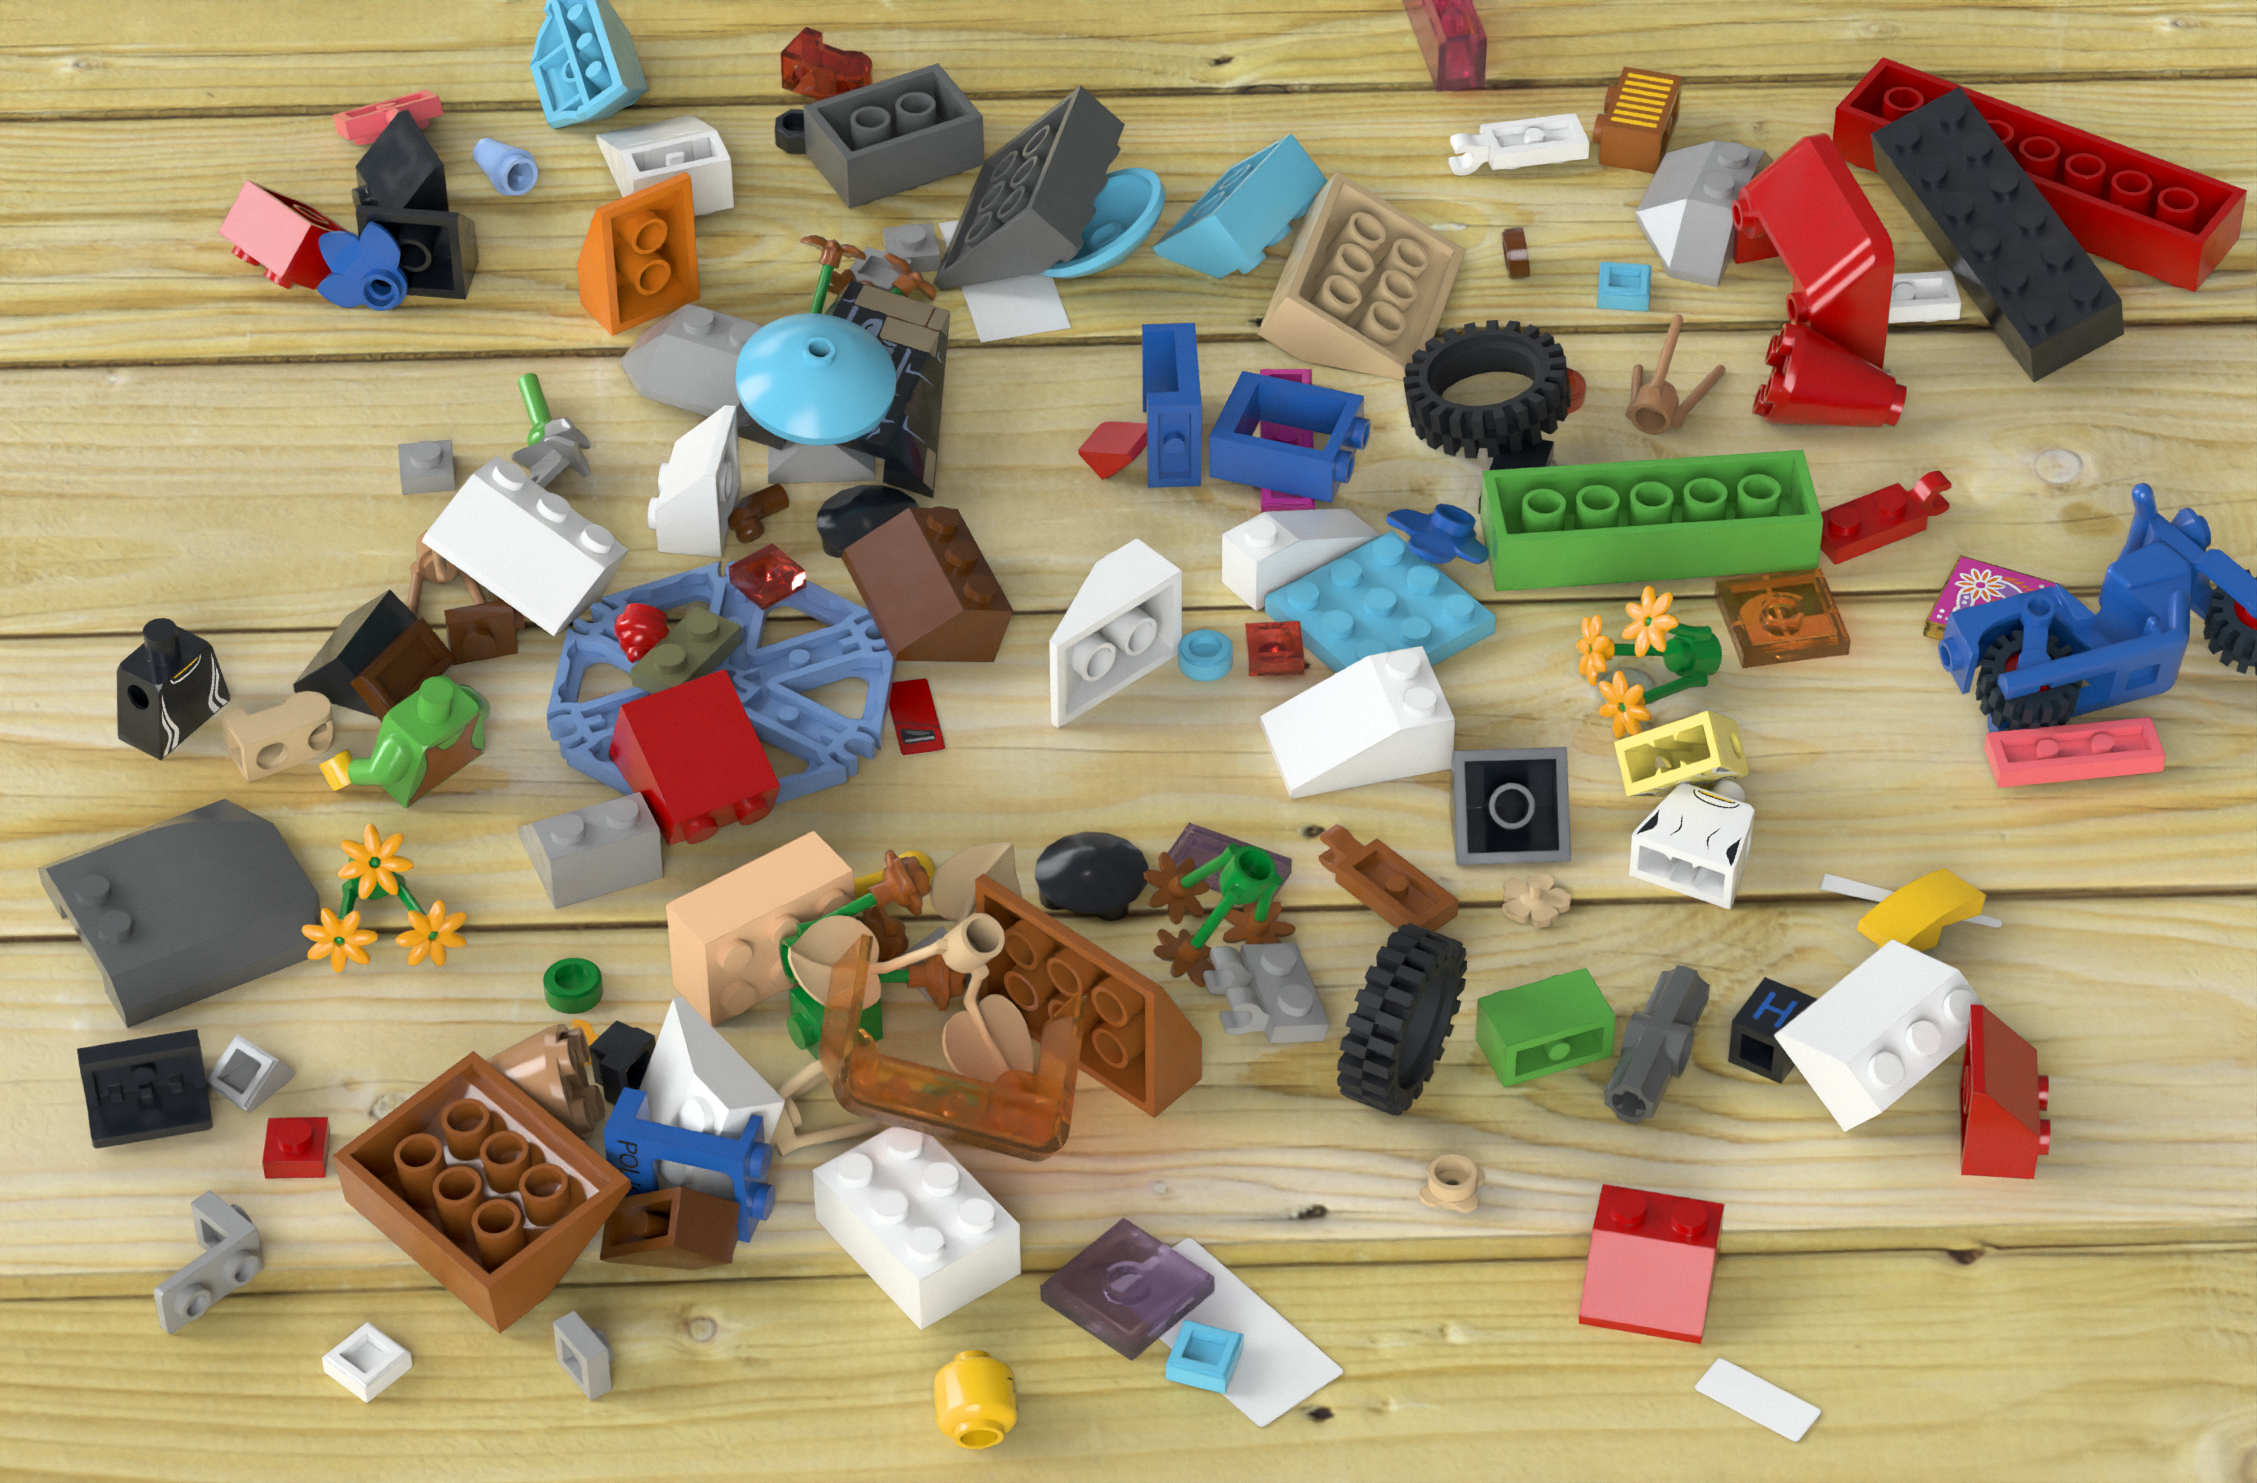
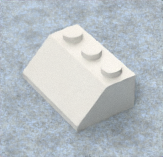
M499 456L490 460L471 475L425 533L421 541L553 636L557 635L590 608L594 602L602 598L629 550L616 541L612 533L606 528L588 521L574 511L564 498L557 494L549 493L528 478L519 466L504 461Z
M1891 940L1781 1028L1774 1036L1845 1132L1882 1113L1960 1048L1966 1040L1970 1005H1985L1958 969L1900 942Z

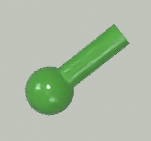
M533 373L525 374L517 381L532 424V429L527 439L528 447L539 443L545 435V425L552 421L539 379Z

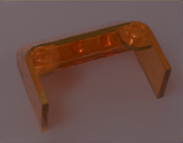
M861 934L831 968L818 1050L820 1065L838 1103L846 1111L856 1116L1032 1162L1047 1160L1061 1149L1066 1143L1070 1132L1088 995L1076 992L1043 1025L1037 1074L1023 1070H1009L1002 1073L993 1083L884 1055L879 1053L878 1046L873 1037L867 1031L860 1028L873 944V936Z

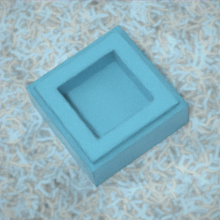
M1600 262L1597 308L1649 311L1651 265Z
M1184 1320L1166 1363V1380L1226 1394L1244 1349V1334Z

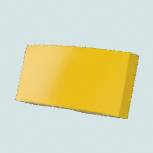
M1944 867L1913 880L1886 897L1859 920L1857 931L1876 943L1878 949L1887 942L1895 940L1921 952L1937 947L1943 926L1952 925L1953 923L1981 915L1986 894Z

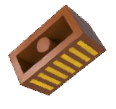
M1630 67L1623 68L1617 85H1609L1605 98L1604 114L1599 113L1597 115L1594 126L1593 143L1601 144L1600 165L1656 174L1679 118L1682 76Z

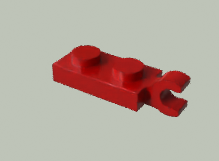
M1932 471L1920 478L1908 492L1898 482L1821 512L1823 525L1820 549L1834 565L1922 532L1927 529L1928 516H1938L1949 509L1950 504L1940 492L1950 489L1952 483L1941 471Z

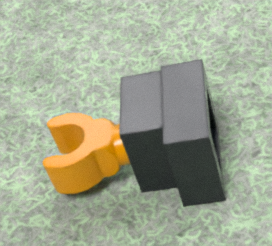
M574 1019L572 1021L573 1029L582 1028L589 1046L590 1060L584 1063V1065L592 1064L594 1081L603 1086L605 1101L616 1105L624 1087L639 1090L656 1046L655 1035L616 1020L599 1036L594 1033L591 1024L587 1021Z

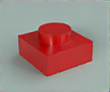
M328 1117L268 1118L262 1160L265 1179L325 1178L330 1142Z

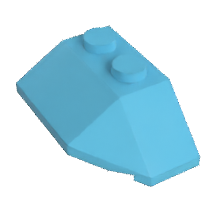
M546 0L544 12L547 16L538 32L530 68L547 124L553 129L611 118L624 107L634 104L643 93L649 90L630 32L608 0Z

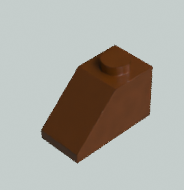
M683 1186L624 1197L604 1223L600 1260L608 1263L688 1270L731 1264L733 1252L738 1241L737 1221L740 1203Z

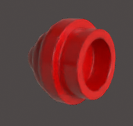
M631 603L626 605L624 613L616 618L614 635L619 640L620 648L627 655V659L631 663L640 661L661 639H665L670 632L666 626L668 621L667 615L653 606Z

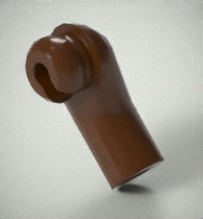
M777 483L743 497L736 504L728 517L727 523L729 529L735 531L736 538L740 543L748 544L760 538L765 531V527L760 522V519L789 507L788 496L784 488Z

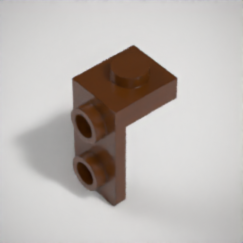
M490 590L488 591L491 602L444 610L449 651L457 659L453 665L517 654L516 631L525 629L523 614Z

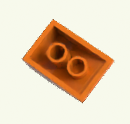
M687 172L595 210L577 262L580 304L611 336L700 299L691 176Z

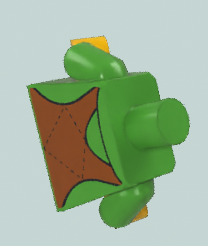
M444 675L430 677L424 680L418 691L390 709L384 716L371 757L353 759L349 750L346 749L329 760L320 763L319 767L333 791H337L350 783L357 786L380 785L406 809L484 753L483 721L490 714V704L483 695L468 685H456L448 676Z

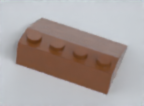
M984 873L975 879L976 913H985L995 918L1001 925L1005 936L1001 952L986 963L989 975L982 980L979 988V1002L993 994L1004 996L1021 1012L1032 1039L1153 1118L1157 1117L1202 1079V1037L1163 987Z
M475 1051L465 1056L333 1155L345 1201L499 1334L548 1297L632 1188L630 1179Z

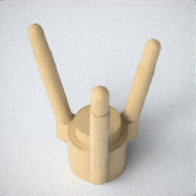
M830 1050L775 1089L785 1100V1104L769 1144L772 1147L775 1146L781 1157L801 1147L878 1131L881 1128V1122L874 1119L795 1135L794 1129L802 1125V1120L794 1100L815 1088L847 1065V1058L840 1056L837 1050Z

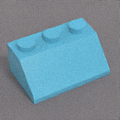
M1291 133L1229 167L1161 237L1152 249L1160 257L1218 279L1237 269L1244 275L1266 258V254L1262 251L1266 246L1271 247L1291 232L1292 228L1288 223L1292 219L1297 220L1306 214L1308 208L1315 200L1314 195L1328 180Z

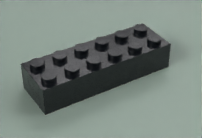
M1961 87L1871 133L1876 170L2033 382L2124 335L2122 299Z

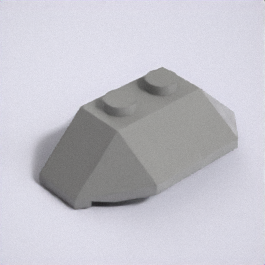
M1714 140L1665 154L1636 211V221L1652 249L1662 259V266L1669 277L1718 288L1733 257L1735 224L1732 217V202L1738 199V193L1743 186L1774 162L1764 150L1746 147L1740 143Z
M687 303L647 328L621 359V368L628 375L641 397L708 417L725 405L736 406L738 422L746 412L736 389L735 377L738 357L748 339L764 325Z

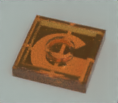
M1821 568L1715 582L1714 596L1742 668L1849 654L1851 640Z

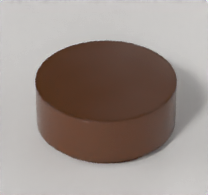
M1522 226L1504 229V232H1502V245L1508 277H1511L1512 280L1530 277L1529 257Z

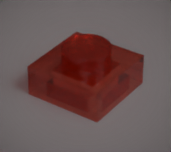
M773 543L729 566L730 583L761 610H765L807 587L806 571Z
M1300 621L1245 623V645L1249 677L1304 674V651Z

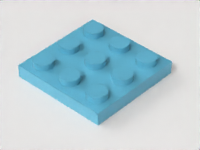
M1393 530L1265 596V613L1334 673L1344 670L1369 655L1423 646L1432 667L1494 634L1496 627V616L1434 564L1422 560L1410 552L1408 543Z

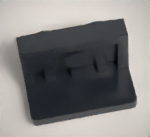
M197 1029L77 1049L87 1104L91 1140L94 1148L99 1149L206 1131L213 1127Z

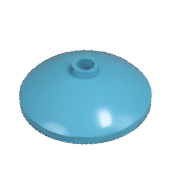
M1128 168L1106 174L1108 182L1097 195L1093 204L1096 208V213L1084 227L1081 235L1084 239L1083 246L1070 261L1063 263L1059 260L1041 274L1062 279L1096 274L1124 262L1142 245L1161 216L1166 191L1159 177L1153 171L1144 168Z
M796 314L768 323L755 332L745 343L739 354L736 367L737 393L748 414L759 425L774 435L801 444L834 445L865 435L885 418L895 396L896 371L891 356L883 344L873 334L856 323L827 314Z

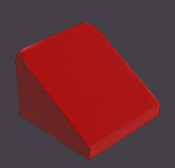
M1114 421L1101 423L1082 444L1078 453L1102 480L1108 479L1132 463L1147 446V423Z

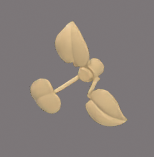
M994 842L976 845L955 854L939 866L931 880V903L940 916L955 921L956 924L953 929L945 934L943 939H938L931 945L886 962H877L879 945L872 931L855 918L837 915L823 918L811 925L788 948V961L800 986L815 1001L829 1009L843 1013L863 1011L877 1003L881 996V983L878 974H886L933 955L942 954V958L949 968L960 973H971L972 975L964 996V1005L967 1011L953 1014L947 1020L943 1029L942 1045L949 1065L962 1079L984 1089L1015 1096H1021L1029 1091L1033 1077V1050L1029 1030L1021 1012L1011 1001L998 994L989 995L978 1004L976 1001L982 980L989 975L986 963L1001 952L1005 936L1001 925L995 918L985 913H976L975 879L984 873L1022 898L1015 868L1013 843Z

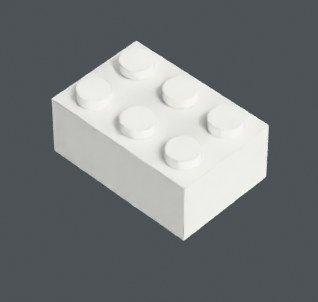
M914 1116L905 1119L813 1169L816 1220L920 1330L1021 1274L1020 1224Z

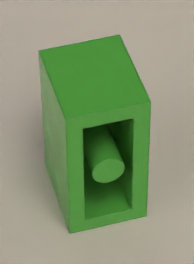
M1583 968L1478 998L1476 1041L1503 1087H1508L1612 1057L1616 1015L1587 968Z

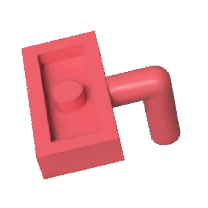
M426 89L334 114L333 119L338 135L349 141L354 140L356 145H363L375 142L398 112L408 110L420 129L430 126L431 118L444 114L439 96Z

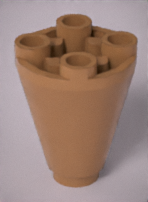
M565 1024L547 1027L486 1060L582 1141L590 1140L594 1131V1122L605 1118L604 1102L600 1089L597 1085L589 1086L584 1063L589 1062L590 1052L585 1033L580 1027L571 1030Z

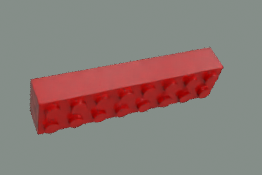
M1884 57L1853 88L1835 110L1832 141L1844 161L1856 167L1878 173L1875 167L1871 133L1961 87L2086 253L2094 254L2123 265L2127 269L2136 270L2166 281L2175 287L2196 292L2240 237L2247 190Z

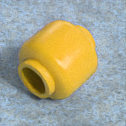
M968 1350L961 1352L954 1357L953 1362L946 1364L936 1373L933 1384L936 1423L945 1436L953 1439L955 1444L962 1448H989L1000 1443L1004 1435L1012 1430L1016 1424L1018 1406L1015 1376L1010 1366L998 1359L991 1358V1355L986 1351Z

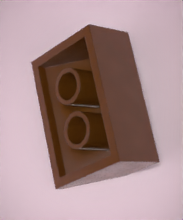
M943 506L933 508L909 507L844 549L841 558L895 661H995L1013 609L958 509H950Z

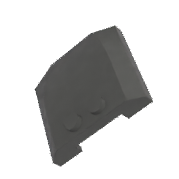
M226 799L38 867L42 886L61 918L68 917L102 974L106 994L127 1028L308 960V950L317 943L302 933L304 925L320 924L321 909L316 889L274 824Z

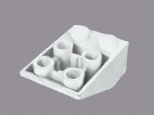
M688 115L596 135L597 143L622 197L687 172L691 176L694 216L708 215L715 211L734 207L731 158L717 130L697 117Z

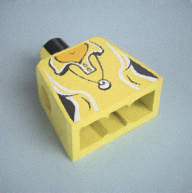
M1705 711L1614 742L1627 797H1667L1680 784L1687 783L1702 789L1714 787L1720 780L1733 781L1748 775L1747 761L1736 721L1712 711ZM1659 757L1667 767H1659L1656 772L1655 759Z

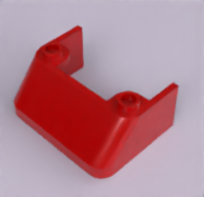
M1827 133L1804 136L1743 186L1738 193V199L1733 200L1732 217L1735 224L1733 260L1735 264L1780 256L1793 278L1792 293L1786 297V309L1790 321L1807 324L1873 365L1883 369L1895 266L1891 238Z

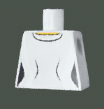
M1729 780L1718 781L1711 791L1687 783L1678 785L1633 832L1629 875L1730 910L1743 876L1753 839L1755 810L1750 804L1744 803L1746 796L1743 789L1735 782Z

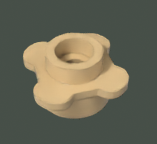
M1460 1154L1441 1155L1427 1164L1426 1175L1428 1176V1182L1426 1186L1420 1189L1419 1198L1424 1205L1428 1207L1439 1205L1445 1209H1457L1462 1213L1472 1212L1478 1207L1479 1197L1476 1195L1477 1188L1485 1182V1173L1482 1168Z

